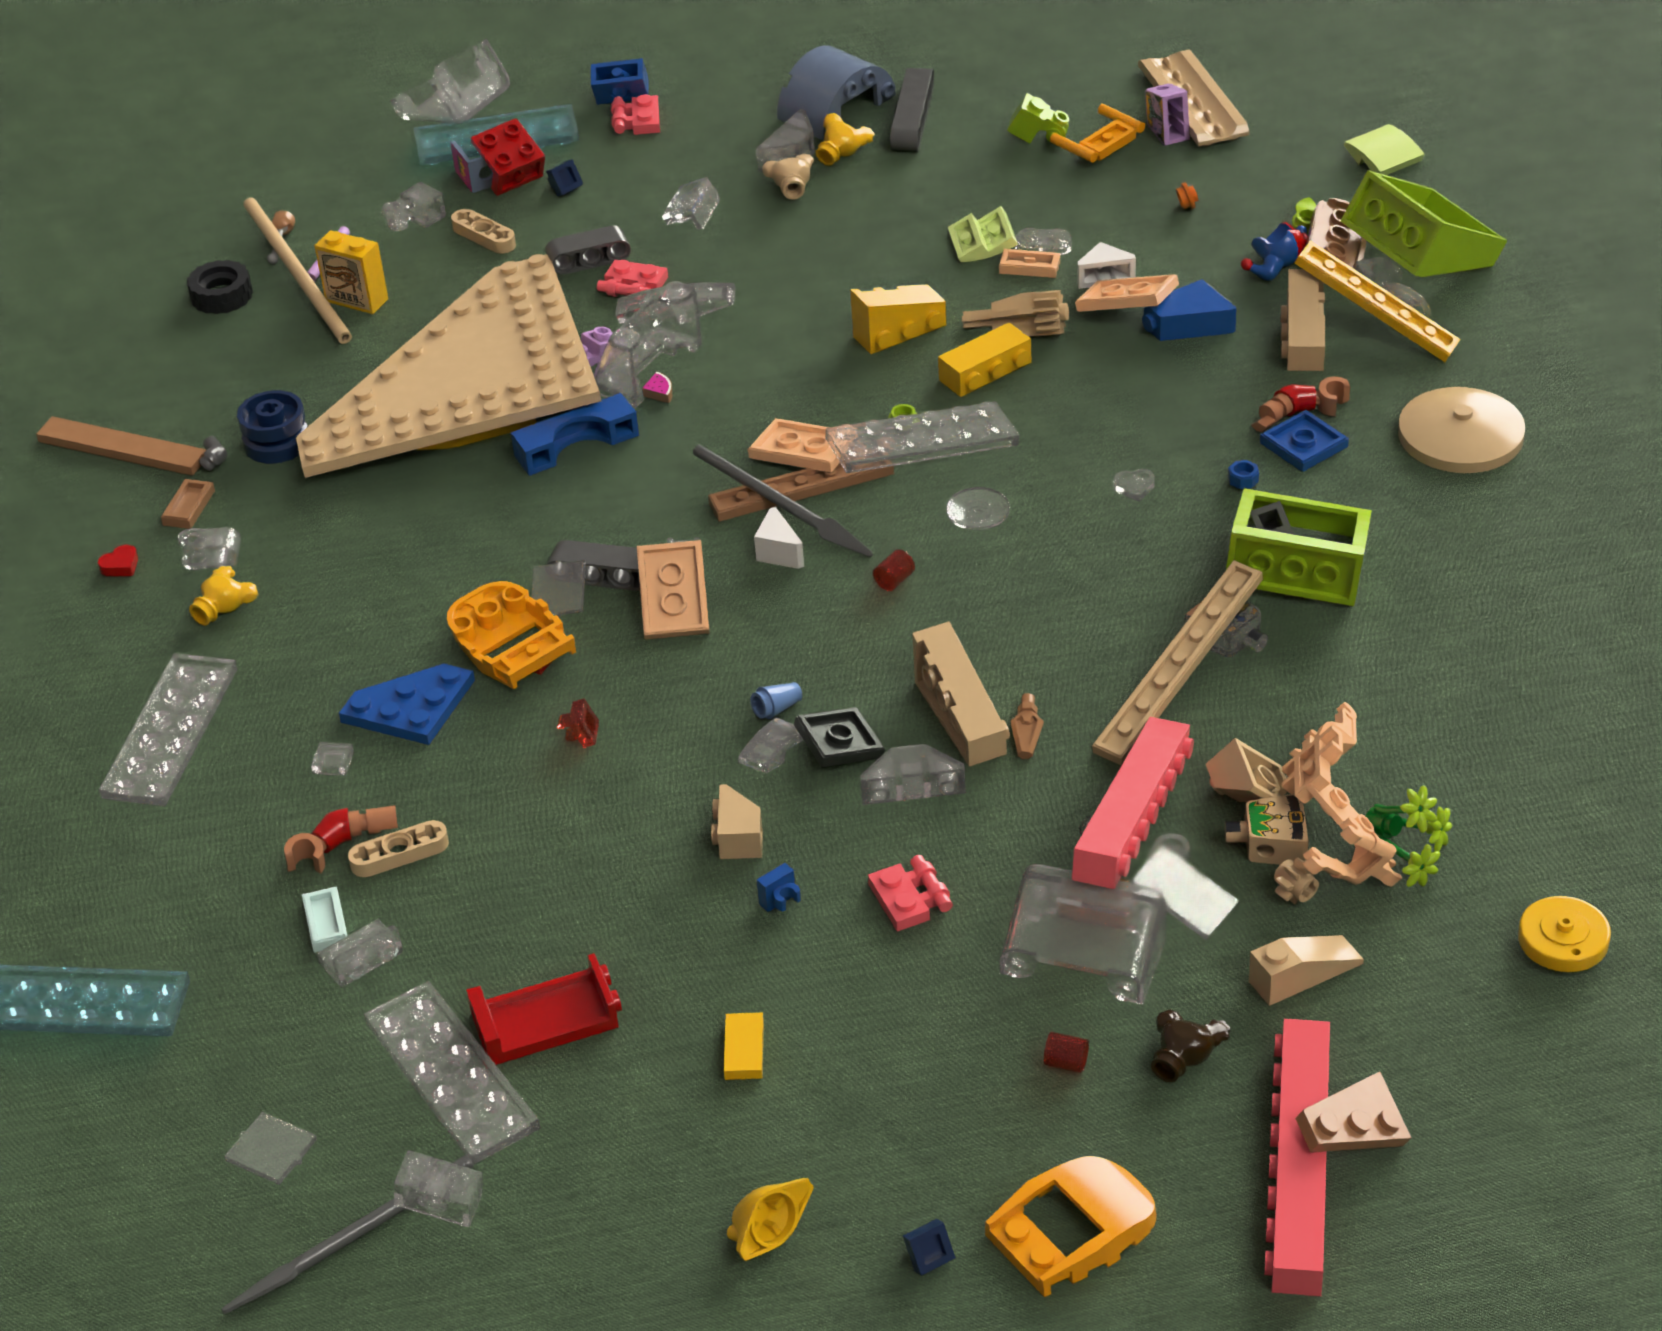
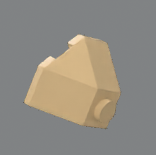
M1236 738L1206 763L1211 777L1209 782L1212 788L1218 794H1226L1238 802L1282 796L1288 792L1282 787V782L1287 779L1285 773L1282 772V766Z

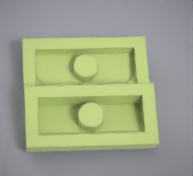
M1390 124L1347 140L1344 143L1345 148L1358 165L1366 163L1371 171L1384 175L1420 162L1425 155L1408 135Z
M1002 206L978 220L970 213L948 227L960 262H972L990 258L1003 253L1004 249H1011L1018 245L1007 213Z

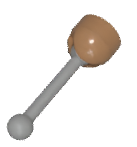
M278 211L274 214L272 223L281 236L287 235L294 228L295 217L290 212ZM274 249L267 258L270 264H276L279 260Z

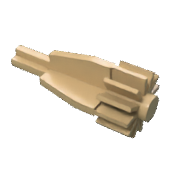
M1061 290L1027 292L992 302L991 309L963 311L962 322L964 329L992 327V330L1006 323H1011L1029 337L1060 335L1064 333L1065 321L1069 319V308L1067 303H1063Z

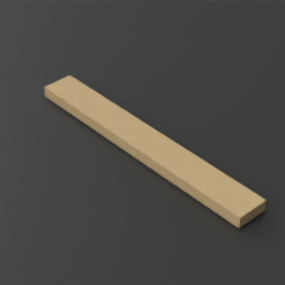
M1233 560L1092 745L1093 753L1122 766L1149 717H1160L1263 580L1261 571Z

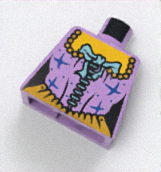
M1173 84L1147 88L1145 91L1147 124L1162 144L1166 146L1190 140L1187 91Z

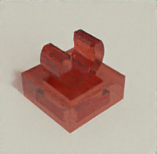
M585 698L573 701L571 713L562 714L559 717L557 727L559 729L570 727L566 731L565 739L567 741L578 739L583 748L596 745L599 727L598 718Z

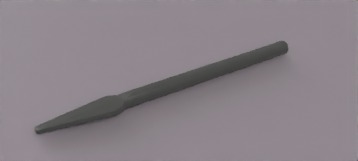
M698 444L694 448V456L816 528L823 539L865 556H873V552L836 520L832 518L823 519L702 445Z
M465 1154L309 1249L290 1263L276 1268L222 1308V1312L224 1314L229 1313L290 1282L299 1273L319 1263L472 1169L474 1166L471 1159Z

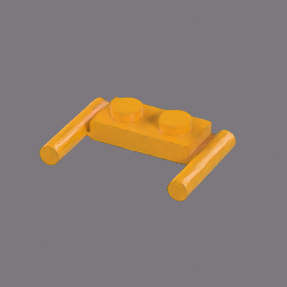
M1101 104L1098 107V114L1113 120L1111 123L1083 139L1079 144L1057 133L1051 135L1050 143L1094 163L1096 160L1101 161L1136 139V132L1142 133L1145 129V123L1105 104Z

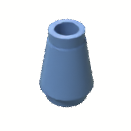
M796 682L759 687L750 698L752 709L757 717L772 719L796 702L801 701L802 690Z

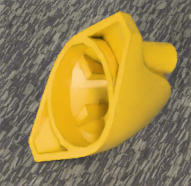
M800 1178L786 1183L757 1188L747 1194L737 1204L732 1214L733 1224L727 1229V1237L737 1242L736 1251L744 1261L779 1247L792 1235L814 1189L808 1178Z

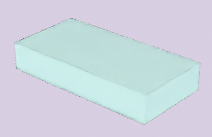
M337 886L302 894L314 953L349 945Z

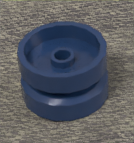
M282 390L265 391L251 396L240 405L237 412V420L242 432L244 449L248 457L260 463L277 464L299 456L296 437L308 426L305 422L304 407L298 396L292 392Z

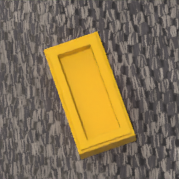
M763 1012L726 1014L725 1080L763 1079Z

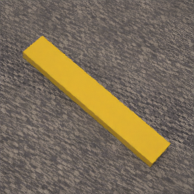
M1312 241L1307 244L1295 261L1296 265L1443 362H1446L1461 340Z

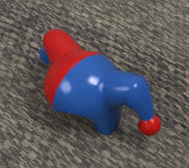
M1282 222L1266 239L1263 237L1254 238L1251 246L1264 260L1263 265L1253 264L1251 259L1245 258L1240 263L1241 268L1245 271H1251L1262 280H1273L1283 267L1292 265L1306 247L1308 238L1307 228L1301 225L1295 229L1289 223Z

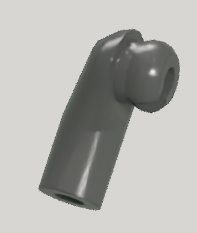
M207 437L203 442L206 451L204 452L205 455L200 459V464L206 470L212 471L216 465L219 466L226 460L227 451L216 437Z

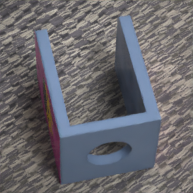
M451 141L455 171L470 191L474 193L490 188L493 171L487 178L479 177L480 170L484 166H488L482 156L470 160L456 141Z

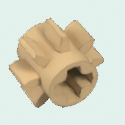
M1299 857L1295 861L1288 859L1281 863L1274 874V880L1279 884L1275 889V893L1286 902L1290 900L1293 904H1296L1298 900L1300 902L1308 901L1315 895L1319 887V881L1313 877L1315 874L1309 872L1303 865L1306 860L1303 861Z

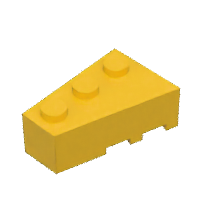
M928 284L897 286L895 290H884L882 287L873 288V291L861 292L859 289H850L853 337L870 354L946 326V301Z

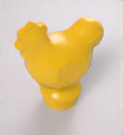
M829 113L823 120V127L826 131L824 141L818 145L816 150V157L824 165L831 166L839 161L840 156H851L861 146L873 142L874 132H872L871 128H866L865 126H862L861 129H855L844 123L838 114Z
M221 566L213 570V574L201 584L203 597L194 599L193 604L189 606V612L196 622L206 626L210 622L216 621L218 613H229L235 611L243 603L253 602L258 596L256 585L251 582H236L232 579L235 576V571L232 570V567Z

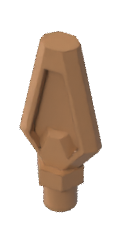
M1030 693L1022 695L1017 715L1010 720L1017 754L1021 759L1033 757L1044 721L1037 715L1038 708L1035 705V696Z

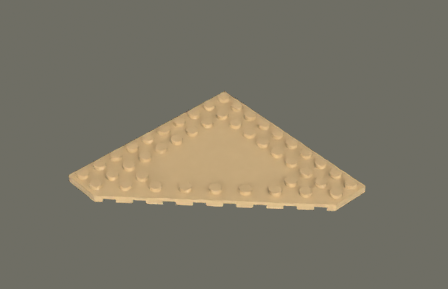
M536 254L526 260L518 262L508 261L501 266L494 267L296 437L305 478L601 402L599 388L549 256L547 254Z

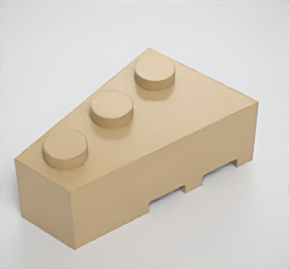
M1288 269L1287 305H1281L1280 316L1281 359H1287V371H1324V282L1304 269Z

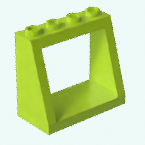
M1367 170L1340 221L1410 273L1419 277L1492 267L1507 243V240L1433 188Z
M1244 488L1232 527L1226 569L1234 560L1261 571L1263 580L1256 588L1258 590L1354 606L1372 510ZM1280 501L1292 527L1353 537V542L1351 545L1247 527L1252 510Z

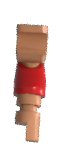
M1327 377L1320 382L1319 390H1316L1315 386L1290 384L1284 386L1274 393L1271 400L1259 407L1261 418L1251 424V426L1256 431L1263 432L1282 419V417L1292 416L1304 410H1315L1316 406L1321 413L1336 417L1337 403L1343 404L1349 401V381L1342 377Z
M395 806L366 809L365 814H359V810L348 812V808L334 810L326 814L311 834L300 833L294 835L286 842L284 854L288 872L296 870V864L300 860L310 858L313 859L315 871L321 874L326 864L324 853L331 852L345 841H352L353 836H361V831L376 834L381 833V830L398 828Z

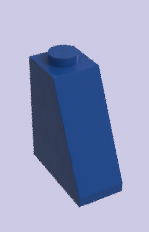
M1201 279L1172 291L1158 306L1144 307L1142 323L1145 330L1153 334L1159 341L1231 334L1236 332V307Z

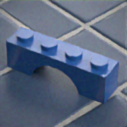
M621 393L602 399L601 402L589 404L511 432L514 456L529 476L557 466L559 453L565 447L575 442L598 440L615 445L639 436L637 413Z

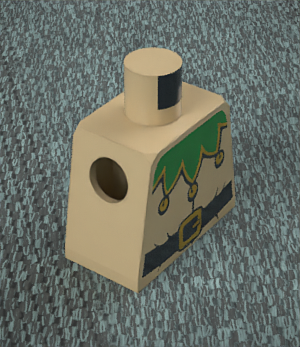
M1295 794L1249 800L1245 803V821H1225V842H1246L1248 859L1251 862L1280 865L1288 859L1295 861L1297 857L1303 861L1306 860L1303 854L1308 851L1309 841L1303 802L1296 798Z

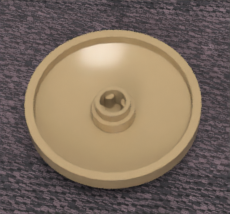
M1447 387L1425 392L1412 399L1400 414L1398 435L1403 448L1413 458L1427 466L1454 473H1477L1503 466L1520 452L1524 442L1525 423L1517 408L1496 394L1475 388Z

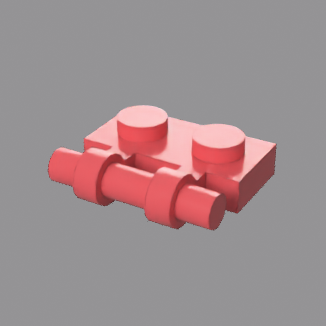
M644 94L638 97H631L632 103H625L624 99L620 96L614 98L611 104V113L613 114L611 124L616 133L621 134L625 130L633 129L634 135L660 133L658 95L650 96Z
M614 260L604 275L605 281H598L597 291L605 292L607 296L617 297L618 295L630 296L631 300L641 301L642 299L652 300L654 293H658L666 282L668 270L665 267L653 264Z
M916 855L911 859L910 863L914 868L912 871L905 872L902 865L897 864L868 874V885L897 932L929 921L930 908L938 906L941 912H947L953 907V903L949 898V890L944 883L937 880L935 868L932 863L925 861L922 855ZM924 885L927 891L919 894L916 888Z

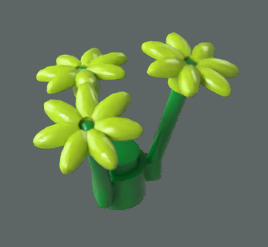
M1425 785L1420 787L1418 794L1413 789H1407L1409 803L1397 806L1374 804L1366 814L1378 837L1393 844L1396 847V855L1408 862V866L1402 869L1403 874L1410 875L1406 882L1408 887H1412L1417 881L1420 886L1424 887L1428 881L1427 874L1438 873V868L1433 864L1440 858L1441 853L1439 851L1442 845L1446 846L1448 844L1446 832L1450 831L1453 826L1452 823L1448 822L1450 817L1449 808L1443 810L1439 806L1437 817L1435 813L1429 810L1436 805L1437 799L1434 797L1427 798L1428 791ZM1398 813H1407L1409 817L1408 819L1401 818ZM1403 826L1419 829L1421 833L1426 831L1427 834H1431L1429 843L1434 844V852L1431 853V846L1426 844L1421 855L1415 851L1409 854L1387 838L1397 836Z

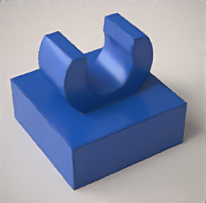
M786 863L757 879L759 905L767 912L774 908L782 912L785 911L786 901L791 898L797 903L801 901L800 888L795 884L794 870Z

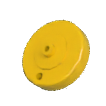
M1566 896L1547 897L1532 903L1523 912L1518 930V940L1524 953L1537 964L1560 972L1583 971L1597 965L1607 954L1611 936L1610 925L1600 910L1583 900Z

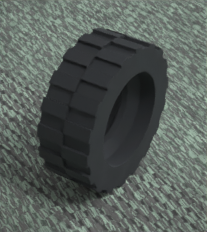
M215 260L214 262H207L202 266H198L187 277V287L192 306L206 314L229 313L230 311L238 310L241 306H245L248 303L247 301L252 298L253 289L249 271L245 265H241L237 261ZM219 285H229L220 289H211Z

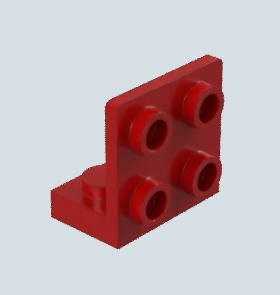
M512 119L471 137V143L493 171L491 189L496 196L543 177L545 154L518 119Z

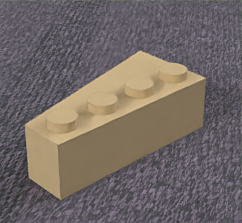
M950 621L913 632L915 683L968 766L970 767L1006 755V740L1010 738L1008 726L1003 719H1000Z

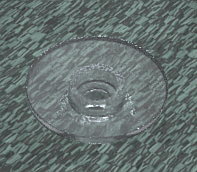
M972 487L961 490L948 500L946 506L947 516L950 521L961 528L969 530L993 528L1001 524L1008 517L1010 511L1008 499L999 491L986 487Z

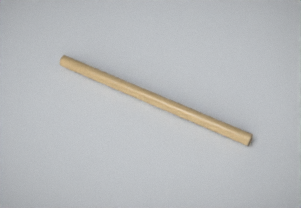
M246 199L243 204L244 208L341 344L350 342L352 334L256 199Z

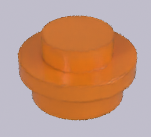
M1186 182L1181 183V187L1175 189L1183 210L1187 208L1195 209V202L1199 201L1194 186L1188 187Z

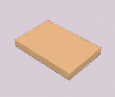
M1175 274L1098 280L1075 302L1077 312L1158 306L1179 285L1178 277Z
M775 418L748 448V455L751 459L832 472L858 442L857 432Z
M701 540L637 546L645 640L709 634Z

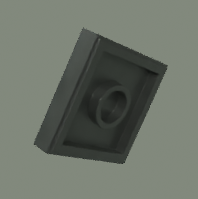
M857 707L798 715L795 718V728L821 767L881 759L884 756V746Z

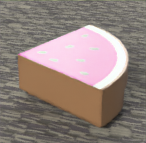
M656 372L642 388L644 397L665 403H670L672 400V383L663 373Z

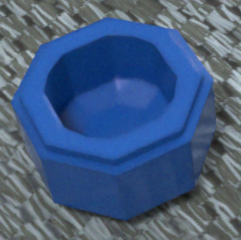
M1248 460L1235 461L1228 467L1230 485L1238 489L1254 487L1259 482L1257 464Z

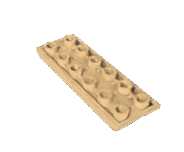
M1190 49L1160 59L1148 58L1139 60L1138 67L1153 87L1173 84L1187 91L1189 134L1198 147L1209 146L1226 140H1236L1239 137L1249 135V128L1245 119Z

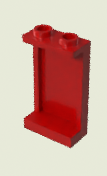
M595 953L587 955L589 968L489 999H485L481 986L467 989L471 1016L490 1067L619 1028L617 1012L622 1011V1005L617 990L610 991L608 987L612 983L606 964L599 965Z

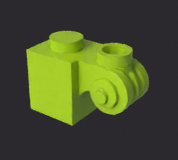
M1026 93L1011 116L1006 131L1029 144L1038 131H1046V138L1050 142V137L1053 133L1066 137L1069 117L1063 111L1057 110L1054 112L1042 99Z

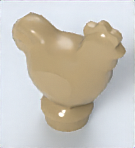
M810 154L797 155L796 158L767 161L762 166L764 176L774 180L786 198L795 200L800 198L805 192V186L810 179V168L814 158Z

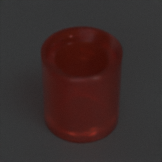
M896 549L873 569L874 580L882 589L893 591L915 571V563L908 553Z
M1050 1032L1044 1050V1065L1083 1073L1088 1058L1089 1039Z

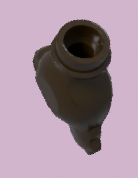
M1171 1009L1160 1012L1157 1016L1156 1025L1157 1030L1161 1033V1049L1154 1053V1060L1151 1063L1153 1073L1163 1081L1176 1082L1179 1077L1185 1074L1186 1066H1195L1203 1063L1208 1059L1215 1047L1219 1046L1222 1041L1228 1040L1231 1027L1224 1020L1217 1021L1212 1019L1209 1024L1200 1025L1184 1020L1177 1011Z

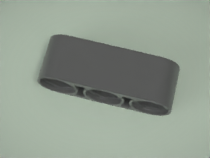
M607 226L555 238L548 242L545 252L552 261L556 273L569 274L612 264L614 260H625L631 253V247L620 227Z

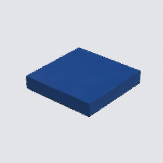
M1307 410L1260 434V443L1301 472L1347 448L1349 442L1348 437Z

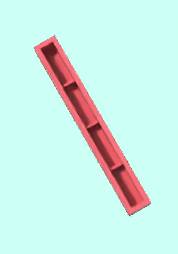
M1149 717L1074 848L1073 881L1115 889L1121 876L1127 877L1131 858H1137L1140 842L1146 841L1150 824L1156 823L1159 807L1163 808L1165 806L1168 790L1173 791L1177 774L1181 775L1183 772L1185 758L1190 759L1192 755L1194 739L1189 738V724Z
M1284 1019L1283 1034H1275L1274 1057H1282L1281 1063H1274L1273 1086L1280 1087V1093H1272L1271 1116L1279 1117V1124L1271 1123L1270 1147H1278L1277 1155L1270 1154L1269 1178L1276 1179V1186H1268L1267 1210H1275V1218H1267L1266 1242L1274 1243L1273 1251L1265 1250L1264 1275L1272 1276V1293L1321 1296L1327 1151L1310 1152L1295 1118L1302 1110L1328 1097L1330 1022Z

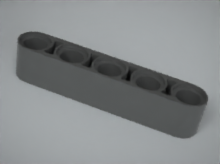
M906 69L891 127V150L919 151L934 89V69Z
M562 540L555 545L546 565V572L549 577L558 582L640 591L637 548Z

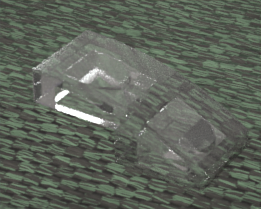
M776 717L760 729L748 742L738 756V763L767 774L782 765L785 761L786 750L803 741V738L793 723Z

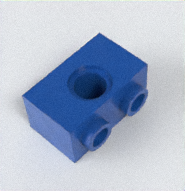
M643 58L591 64V88L597 105L612 103L617 96L622 97L624 102L632 101L631 97H638L644 94L649 95V80Z

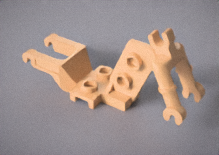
M1344 702L1336 708L1338 713L1335 714V722H1326L1319 728L1318 732L1313 729L1304 735L1306 740L1302 742V750L1295 748L1289 753L1293 758L1282 766V772L1288 776L1282 782V787L1291 795L1295 793V797L1304 804L1314 797L1323 811L1331 816L1343 830L1340 833L1342 838L1356 847L1352 861L1349 864H1345L1337 858L1329 857L1318 849L1311 847L1303 854L1306 859L1303 865L1309 872L1316 875L1323 870L1330 873L1333 878L1343 879L1354 885L1361 884L1370 876L1381 880L1385 885L1392 887L1402 879L1401 874L1391 869L1396 865L1395 860L1392 859L1396 854V847L1380 839L1374 832V827L1370 820L1362 814L1359 815L1350 805V800L1346 793L1331 784L1330 766L1334 765L1357 742V715L1354 709Z

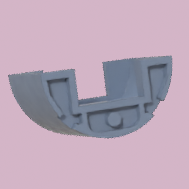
M819 46L802 56L789 72L792 77L787 88L782 87L780 92L777 119L824 141L826 129L823 127V120L827 114L836 113L841 117L840 106L870 87L873 88L874 105L879 106L896 95V87L889 73L883 68L833 46Z

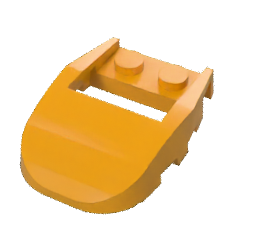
M497 581L482 585L455 601L447 612V622L458 645L481 673L512 689L518 687V681L565 653L569 652L572 655L576 653L574 636L572 634L565 635L563 622L557 615L554 616L549 611L548 604L541 598L536 601L529 596L527 589L512 582ZM535 626L540 630L494 658L487 655Z
M1086 1156L1063 1163L1027 1181L985 1221V1236L1043 1297L1051 1295V1285L1067 1278L1074 1284L1087 1278L1088 1271L1102 1264L1110 1267L1121 1260L1120 1253L1130 1244L1136 1246L1149 1235L1156 1223L1157 1214L1152 1195L1131 1173L1110 1160ZM1054 1185L1101 1231L1100 1234L1087 1241L1067 1257L1023 1213L1025 1205L1037 1196L1041 1198L1052 1191Z

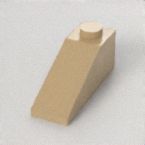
M1343 935L1280 938L1250 952L1249 983L1265 1002L1271 1006L1362 965L1364 959Z

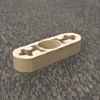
M470 209L457 210L451 215L452 227L455 233L495 253L504 254L515 249L514 231Z
M426 821L353 846L348 853L351 871L359 877H370L439 854L449 845L446 826L439 821ZM397 845L407 846L402 852L395 853L390 851L391 848Z

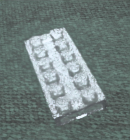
M996 401L982 402L981 404L956 406L944 410L926 411L919 414L899 415L893 418L869 420L856 424H842L837 427L826 428L825 434L826 441L846 473L1017 446L1020 437Z
M173 654L99 788L102 799L157 806L167 805L238 670L235 660Z
M430 981L364 1013L367 1026L462 1151L471 1159L473 1165L540 1129L537 1116Z

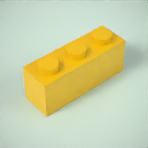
M1006 323L938 356L939 381L960 397L971 393L1032 363L1031 338L1011 323Z

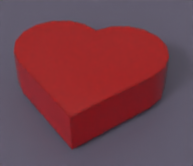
M132 545L118 546L113 552L106 553L98 559L101 574L105 576H133L138 563V554L136 548Z

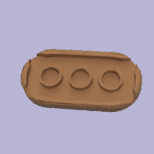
M1329 198L1328 202H1324V200L1319 201L1312 214L1306 246L1312 241L1358 271L1363 263L1367 241L1340 222L1350 202L1338 198Z

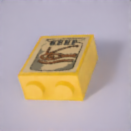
M330 230L314 245L324 296L329 303L374 314L389 299L378 242Z

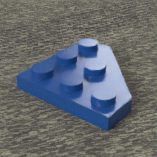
M441 664L355 691L339 712L340 721L344 724L430 745L474 683L473 670Z

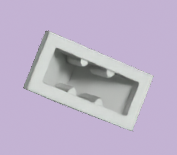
M1102 242L1097 244L1078 261L1079 289L1090 288L1098 280L1136 277L1135 255Z
M770 508L754 536L756 561L797 569L804 567L802 541L777 508Z

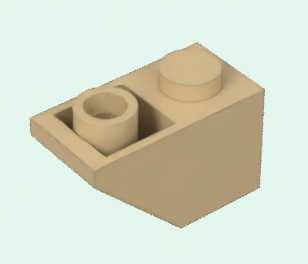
M727 784L719 785V799H713L712 802L713 820H718V824L711 825L712 845L719 846L720 859L762 858L763 828L761 808Z

